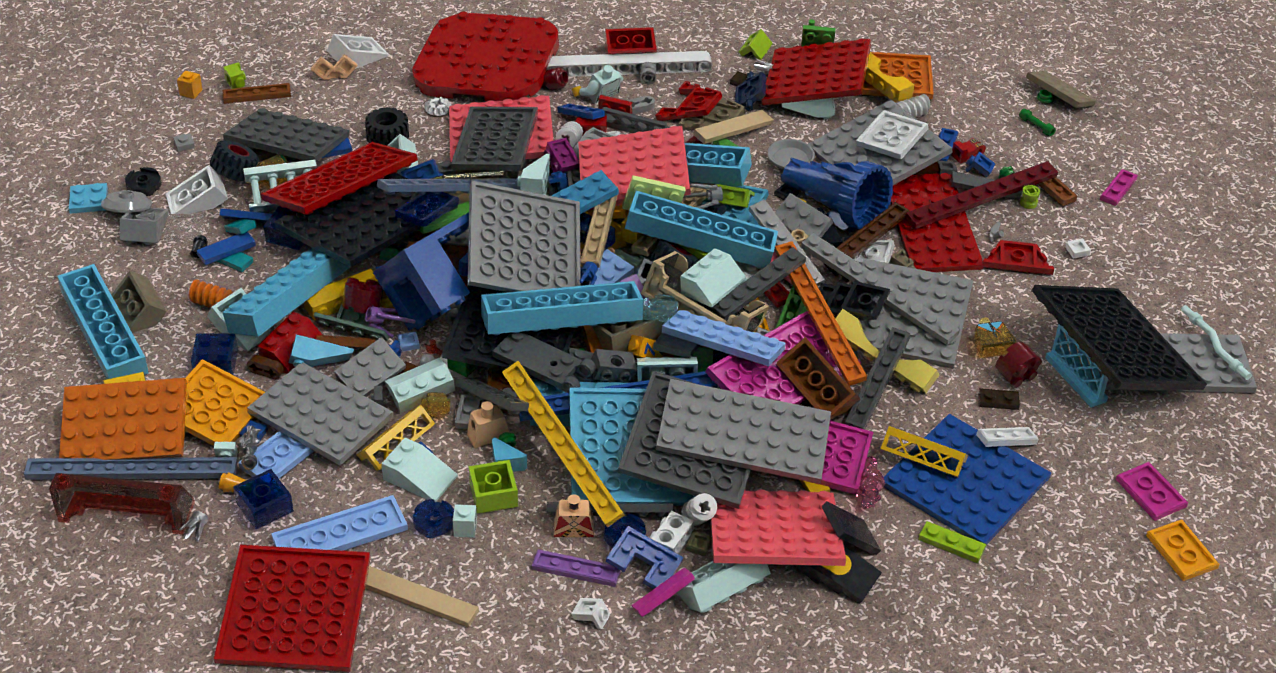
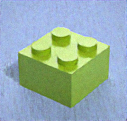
M510 460L469 466V483L477 514L518 507V489Z

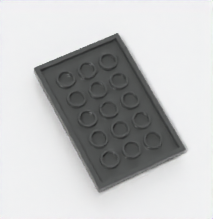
M470 107L451 162L452 170L522 171L537 119L538 107Z
M260 108L224 133L223 140L237 142L244 146L305 161L315 160L317 162L348 138L349 130L343 129L340 126L334 127L327 123L313 122L311 119H301L294 115L288 116L281 112H272L265 108Z

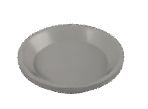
M783 139L774 142L769 147L768 158L776 167L784 170L785 166L789 164L790 158L810 163V161H814L815 153L812 147L803 141Z
M131 190L110 193L101 202L103 209L120 213L144 211L152 206V201L145 194Z

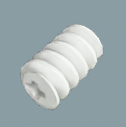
M925 94L896 103L914 118L927 115L928 109L931 106L930 99Z
M574 121L567 122L557 132L555 140L567 138L573 148L583 135L581 125Z
M699 494L684 504L681 511L682 516L694 520V526L701 525L714 517L717 511V502L709 494Z

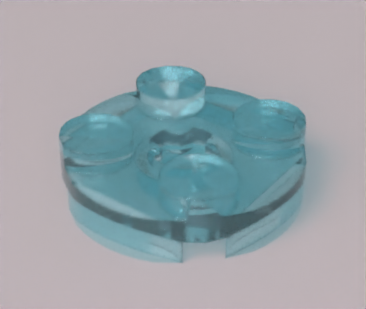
M659 294L655 295V299L649 300V297L643 299V320L651 319L667 322L670 317L678 312V302H675L673 296Z

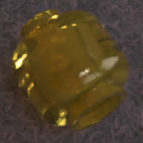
M429 392L426 398L421 400V405L431 418H444L446 414L450 413V398H447L445 393Z

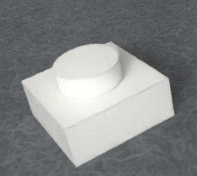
M1083 239L1066 242L1065 248L1073 259L1090 255L1091 249Z

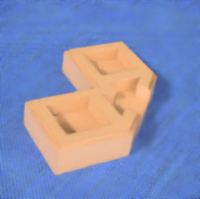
M345 54L334 66L321 56L311 67V71L323 80L347 78L358 65Z

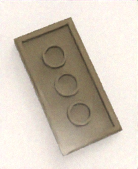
M1047 71L1028 72L1026 78L1076 108L1090 107L1096 103V100Z

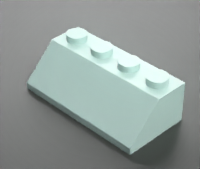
M712 561L693 571L692 574L695 579L678 591L677 594L691 610L704 613L711 610L713 605L728 601L730 599L729 596L746 591L749 585L762 582L764 577L771 573L767 564L713 563Z

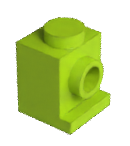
M239 62L223 67L225 80L231 89L245 87L246 76L244 71L241 70Z

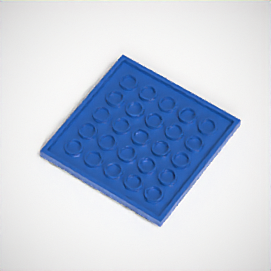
M948 414L924 439L968 455L966 463H963L959 477L903 458L880 480V485L959 534L987 545L1050 479L1051 472L1006 446L986 447L976 435L977 429ZM916 445L908 454L914 456L921 452ZM930 451L925 454L930 463L940 460L937 452ZM922 455L917 457L919 459L924 460ZM953 458L944 461L947 469L952 471L956 470L959 460ZM942 462L939 463V464H936V465H938V466L943 467Z

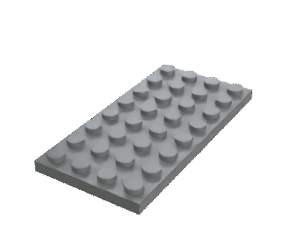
M1160 333L1207 383L1204 390L1166 391L1256 392L1257 386L1239 335L1217 336L1222 348L1234 359H1238L1243 364V367L1252 374L1249 380L1244 379L1239 373H1235L1229 368V364L1215 352L1208 334ZM1108 379L1105 390H1118Z
M670 379L656 450L820 484L831 411Z

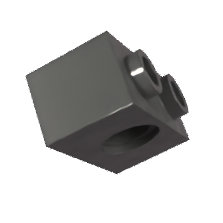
M596 349L591 358L596 365V370L593 373L594 380L631 383L637 371L633 352Z

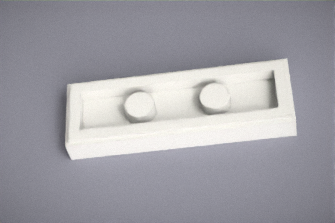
M1029 427L978 429L976 434L986 447L1037 445L1039 440Z

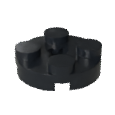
M143 167L137 172L133 170L125 177L127 190L141 192L146 196L153 195L162 185L161 176L154 168Z

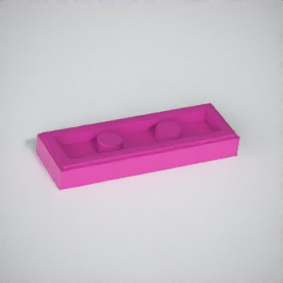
M1121 169L1102 193L1100 200L1116 206L1137 180L1138 175Z
M683 568L631 606L636 613L643 617L691 583L695 577L692 572Z

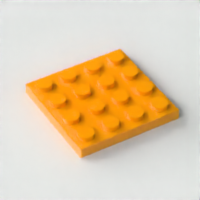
M202 359L185 378L187 380L185 431L213 446L215 442H235L243 428L250 420L252 421L255 418L248 413L247 407L265 392Z

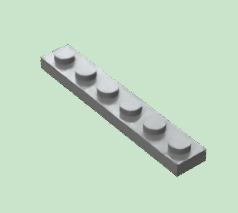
M764 199L749 206V212L760 226L778 231L775 246L793 241L796 249L806 257L805 265L816 285L820 286L821 283H824L825 279L766 200Z

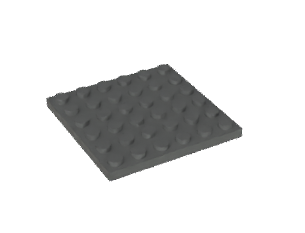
M653 371L617 472L694 496L706 493L711 495L717 503L739 509L750 469L656 450L670 379L684 382L689 381Z

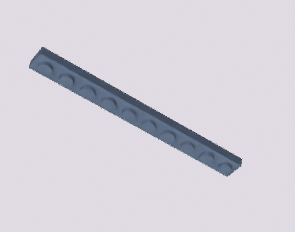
M518 178L378 179L377 187L384 190V193L391 195L395 194V192L410 194L411 192L441 194L442 191L455 194L456 191L470 193L471 181L520 190V187L517 185Z
M237 457L114 460L98 458H28L24 477L25 480L221 478L222 473L227 474L228 472L236 475L238 462Z

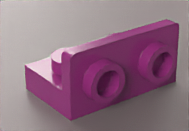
M567 138L547 142L544 155L550 154V164L553 172L561 171L564 173L565 171L580 168L579 159Z

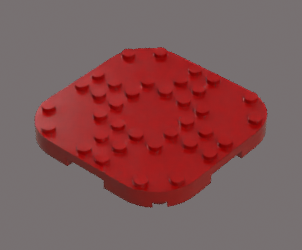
M462 11L439 20L433 28L413 66L414 84L420 88L421 93L439 98L453 99L455 94L484 96L487 102L490 100L503 101L505 99H512L513 101L528 95L532 97L541 89L548 64L552 56H555L559 49L558 30L554 24L542 17L532 18Z

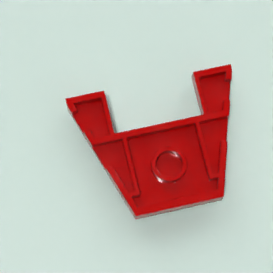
M685 81L679 87V93L688 95L678 108L662 107L655 115L656 120L664 121L706 116L722 99V93L708 87L705 89L700 88L699 84H694L693 86L689 81Z

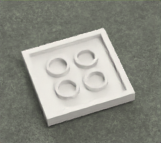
M883 110L858 137L856 144L857 146L901 160L929 129L928 123Z

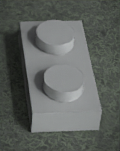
M461 394L455 419V428L468 429L470 413L480 409L481 400L479 397Z

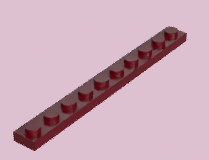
M1049 161L906 212L905 218L914 229L1023 190L1024 186L1037 185L1056 178L1058 171Z

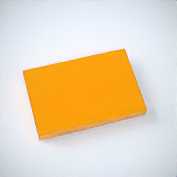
M1182 519L1147 531V538L1182 581L1219 568L1220 564Z

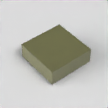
M692 531L685 546V551L706 556L712 543V537Z

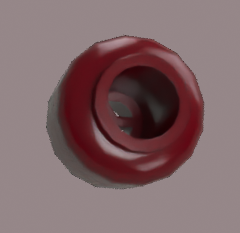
M560 67L548 69L543 83L550 90L562 89L568 82V74Z

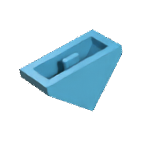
M495 437L492 439L494 462L510 460L513 472L527 469V454Z

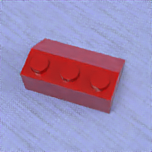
M654 28L605 29L606 54L657 52Z
M292 312L258 345L259 356L280 362L284 367L283 373L288 374L295 368L293 364L289 363L296 334L316 340L317 335L323 334L309 318Z

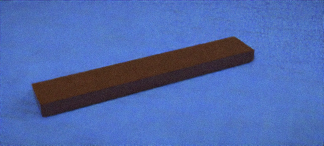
M895 202L839 245L837 249L854 259L905 219L906 212L910 210Z

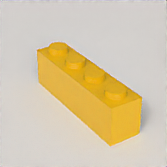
M370 268L324 286V288L304 302V308L314 321L316 320L314 317L315 312L327 316L338 312L342 304L345 282H347L348 278H356L362 282H366L368 279L378 282L373 274V270Z

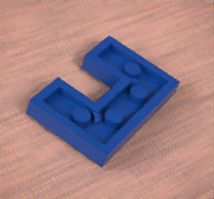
M627 526L607 556L606 562L625 572L634 557L641 559L652 566L643 584L655 589L675 574L684 557Z

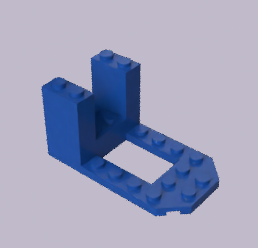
M469 213L404 249L373 272L399 316L415 320V323L404 322L409 331L413 328L419 330L427 325L425 321L429 318L431 322L451 309V304L454 303L457 306L466 300L464 296L470 293L441 246L451 240L450 236L454 235L457 237L469 229Z

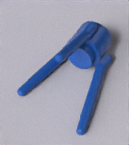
M587 261L580 268V283L591 281L590 285L595 284L597 280L595 274L598 271L595 263Z

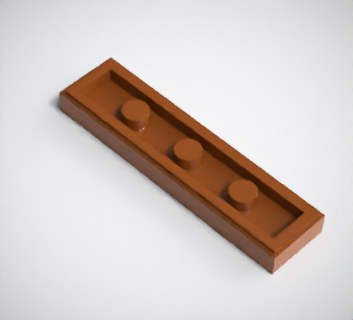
M290 83L222 90L224 104L291 97Z

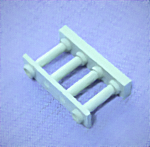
M307 160L243 168L245 182H250L252 186L254 204H249L250 212L266 213L289 210L269 202L261 203L258 182L260 180H269L270 189L277 186L276 179L285 177L289 181L295 176H300L315 169L316 161Z

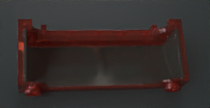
M56 473L49 487L58 522L69 523L70 518L76 514L83 516L85 509L91 508L165 516V524L172 526V533L183 535L185 528L183 530L179 529L188 522L195 504L194 497L182 485Z

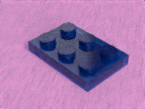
M432 192L419 194L395 210V217L420 227H426L459 204V197L445 192H441V194Z

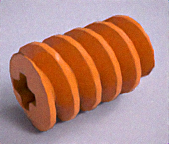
M195 279L189 289V299L192 303H198V305L210 308L233 292L230 289L226 290L224 287L220 288L217 285L213 286L211 283L207 284L204 281L200 282V280Z

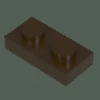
M979 388V407L1019 410V391Z

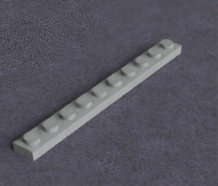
M811 234L801 243L802 249L853 283L858 281L890 289L885 304L944 344L948 345L959 335L960 330L816 234Z

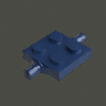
M749 71L747 79L736 87L735 102L745 106L747 111L753 110V103L760 101L765 96L766 75L760 72L754 76V73Z

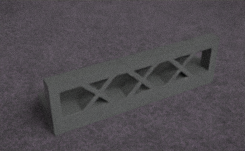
M603 107L605 115H607V127L630 133L670 128L666 122Z

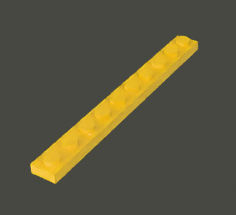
M517 361L502 371L518 397L529 403V413L605 525L609 527L625 516L520 362Z

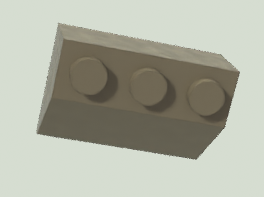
M132 271L127 273L112 293V297L132 333L157 325L167 312L149 279Z
M644 306L643 320L592 326L604 350L627 352L632 335L656 341L662 334L661 318Z

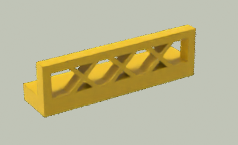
M419 405L411 409L356 455L361 461L368 459L373 467L379 471L382 469V464H379L373 456L375 452H384L385 460L388 454L393 451L389 449V441L397 440L399 444L404 439V428L412 429L410 440L415 441L435 423L423 406ZM420 415L427 423L425 427L417 426V418Z
M891 426L888 427L880 448L959 477L963 463H966L968 457L966 453ZM890 436L898 438L902 446L895 449L887 447ZM915 444L921 453L911 456L905 447ZM930 451L937 452L940 460L930 463L925 454ZM922 455L924 460L919 459L917 457ZM949 458L959 460L955 471L947 469L944 461ZM942 462L943 467L938 466V465H936V464H939V463Z

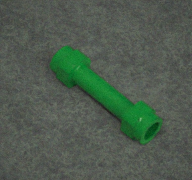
M1024 108L1019 113V117L1023 121H1030L1043 130L1042 133L1052 136L1056 132V128L1052 124H1045L1034 117L1030 110Z

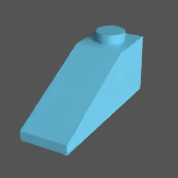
M296 334L289 363L295 367L299 363H305L314 367L350 360L354 349Z

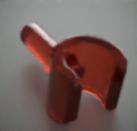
M434 339L429 340L430 345L425 344L427 353L442 355L443 351L437 348Z

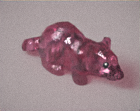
M869 456L866 459L860 485L855 493L856 496L860 495L863 497L861 500V507L863 509L876 506V502L881 500V496L878 494L885 485V479L877 469V460L873 456Z

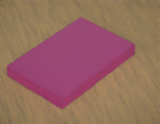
M1150 462L1116 476L1115 480L1154 521L1188 506V502Z

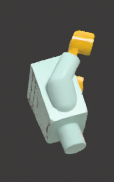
M605 65L603 70L592 75L586 88L577 86L571 90L574 97L579 95L588 96L596 104L600 95L611 97L619 93L623 77L612 66Z

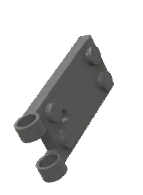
M511 332L493 350L492 357L509 365L519 361L528 374L563 390L565 393H568L570 388H580V382L572 376L575 371L584 377H590L596 370V365L592 360L576 358L523 332Z

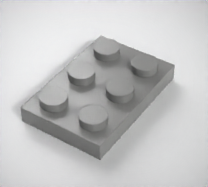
M791 193L775 212L790 234L795 229H801L808 236L814 233L821 238L833 223L831 218Z
M381 337L336 369L334 373L345 386L367 397L374 392V386L385 384V380L396 376L404 370L406 364Z

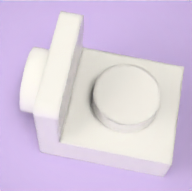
M580 598L571 615L574 620L593 621L597 629H603L610 616V612L603 599Z

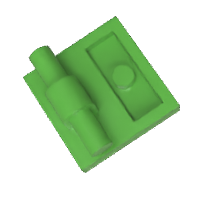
M810 19L808 25H803L801 46L819 45L827 42L834 43L836 28L815 26V20Z

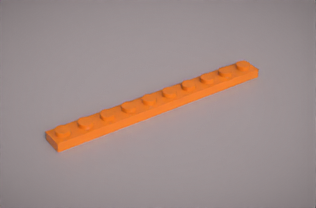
M793 241L775 246V252L779 257L790 248L794 247L796 249ZM804 263L788 275L846 383L851 386L867 381L865 371Z

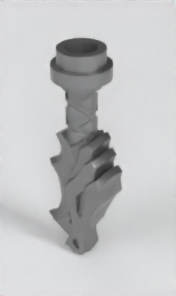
M247 426V432L240 437L239 441L241 450L246 454L242 457L241 463L247 470L254 469L257 465V457L254 453L257 450L256 445L260 442L257 434L261 429H257L254 426Z

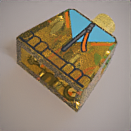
M984 317L976 325L974 340L979 359L1006 355L1008 353L1006 349L1017 342L1001 321L990 322L989 318Z

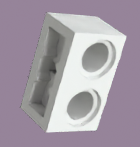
M671 511L667 518L664 517L658 530L653 531L650 538L679 554L690 538L694 527V520Z

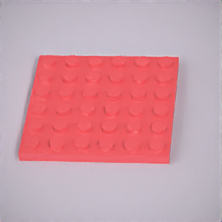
M540 95L531 98L522 97L513 101L512 99H505L503 101L490 100L482 103L472 102L470 104L449 106L450 162H452L470 107H538V115L525 159L541 158L544 156L547 142L554 141L549 96Z
M672 126L670 128L654 129L645 132L639 131L632 134H620L618 136L602 137L593 140L587 139L578 142L580 180L602 170L615 186H618L619 194L615 206L623 204L632 175L683 186L686 190L684 196L691 195L682 126Z
M763 489L757 491L744 490L739 509L717 503L716 514L711 518L713 563L845 566L846 556L843 540L837 536L822 509V505L826 501L836 505L834 493H829L828 491L808 492L805 490L798 492H788L786 490L766 491Z

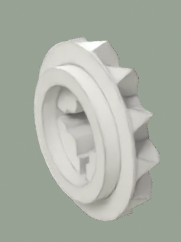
M434 97V99H429L428 102H425V111L433 116L445 115L449 113L451 102L447 98Z

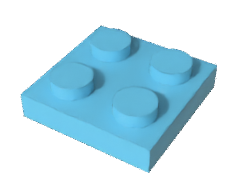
M107 183L70 186V214L106 211L101 207V202L108 195Z

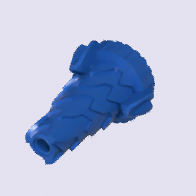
M790 158L789 164L785 166L783 174H781V181L786 185L806 192V196L812 197L832 209L827 212L829 218L841 230H847L848 232H854L856 229L860 230L885 211L890 205L893 194V179L890 171L882 165L869 161H862L854 166L850 162L830 164L810 161L808 163Z

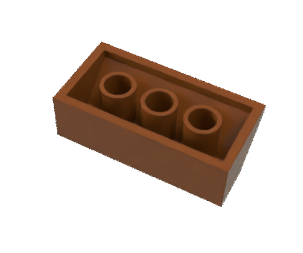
M806 337L776 362L778 367L814 408L831 411L830 419L845 413L860 400L859 396Z

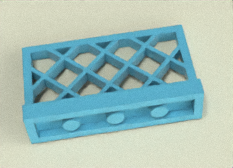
M1058 324L1051 352L1046 353V360L1091 408L1107 402L1108 396L1104 393L1108 382L1107 376L1102 374V377H1100L1099 367L1090 360L1085 351L1079 348L1078 343L1068 335L1063 326Z

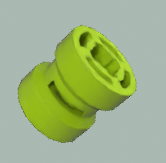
M1034 185L1024 186L1020 205L1026 209L1036 208L1040 189Z

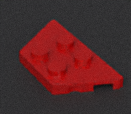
M1000 240L996 248L991 250L989 257L983 260L984 267L1049 275L1054 273V267L1049 266L1045 254L1041 252L1037 244Z

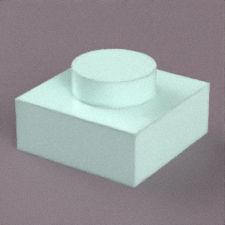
M236 442L214 443L216 457H237L238 459Z

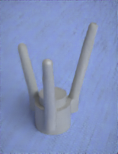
M691 183V187L709 190L684 196H706L708 201L711 200L709 203L696 207L699 209L719 205V201L723 200L722 188L717 185Z

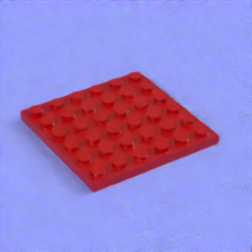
M861 38L854 41L844 40L837 43L827 42L819 45L811 44L809 46L775 49L771 62L774 65L769 69L766 93L764 98L761 99L762 104L771 105L862 95L871 40Z
M240 544L214 654V662L217 664L350 672L370 565V552Z

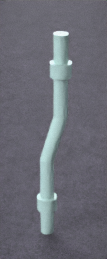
M1184 305L1181 311L1189 317L1190 322L1198 325L1209 335L1215 352L1229 364L1230 369L1235 373H1239L1244 379L1249 380L1252 374L1243 367V364L1238 359H1234L1222 348L1216 331L1203 320L1199 313L1193 312L1187 305Z

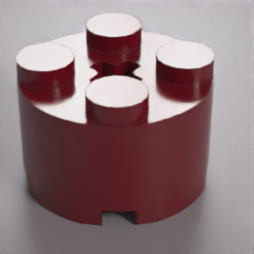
M348 278L347 282H345L342 307L348 309L349 306L353 307L354 312L366 313L367 309L372 306L380 308L383 288L377 285L378 282L368 279L366 282H362L356 278Z
M1020 341L1007 348L1008 353L1004 357L1001 355L995 365L1002 376L1014 388H1017L1024 380L1028 379L1031 381L1037 376L1038 372L1036 370L1041 365L1042 359L1027 344Z

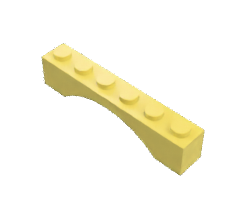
M842 309L835 319L852 350H860L866 359L871 362L873 360L876 361L880 351L866 338L859 319ZM900 359L893 372L895 373V378L901 382L906 380L911 384L910 387L918 393L920 391L927 393L939 377L938 371L922 360Z

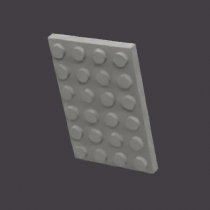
M299 363L247 407L250 415L340 466L394 417L393 411L305 363Z

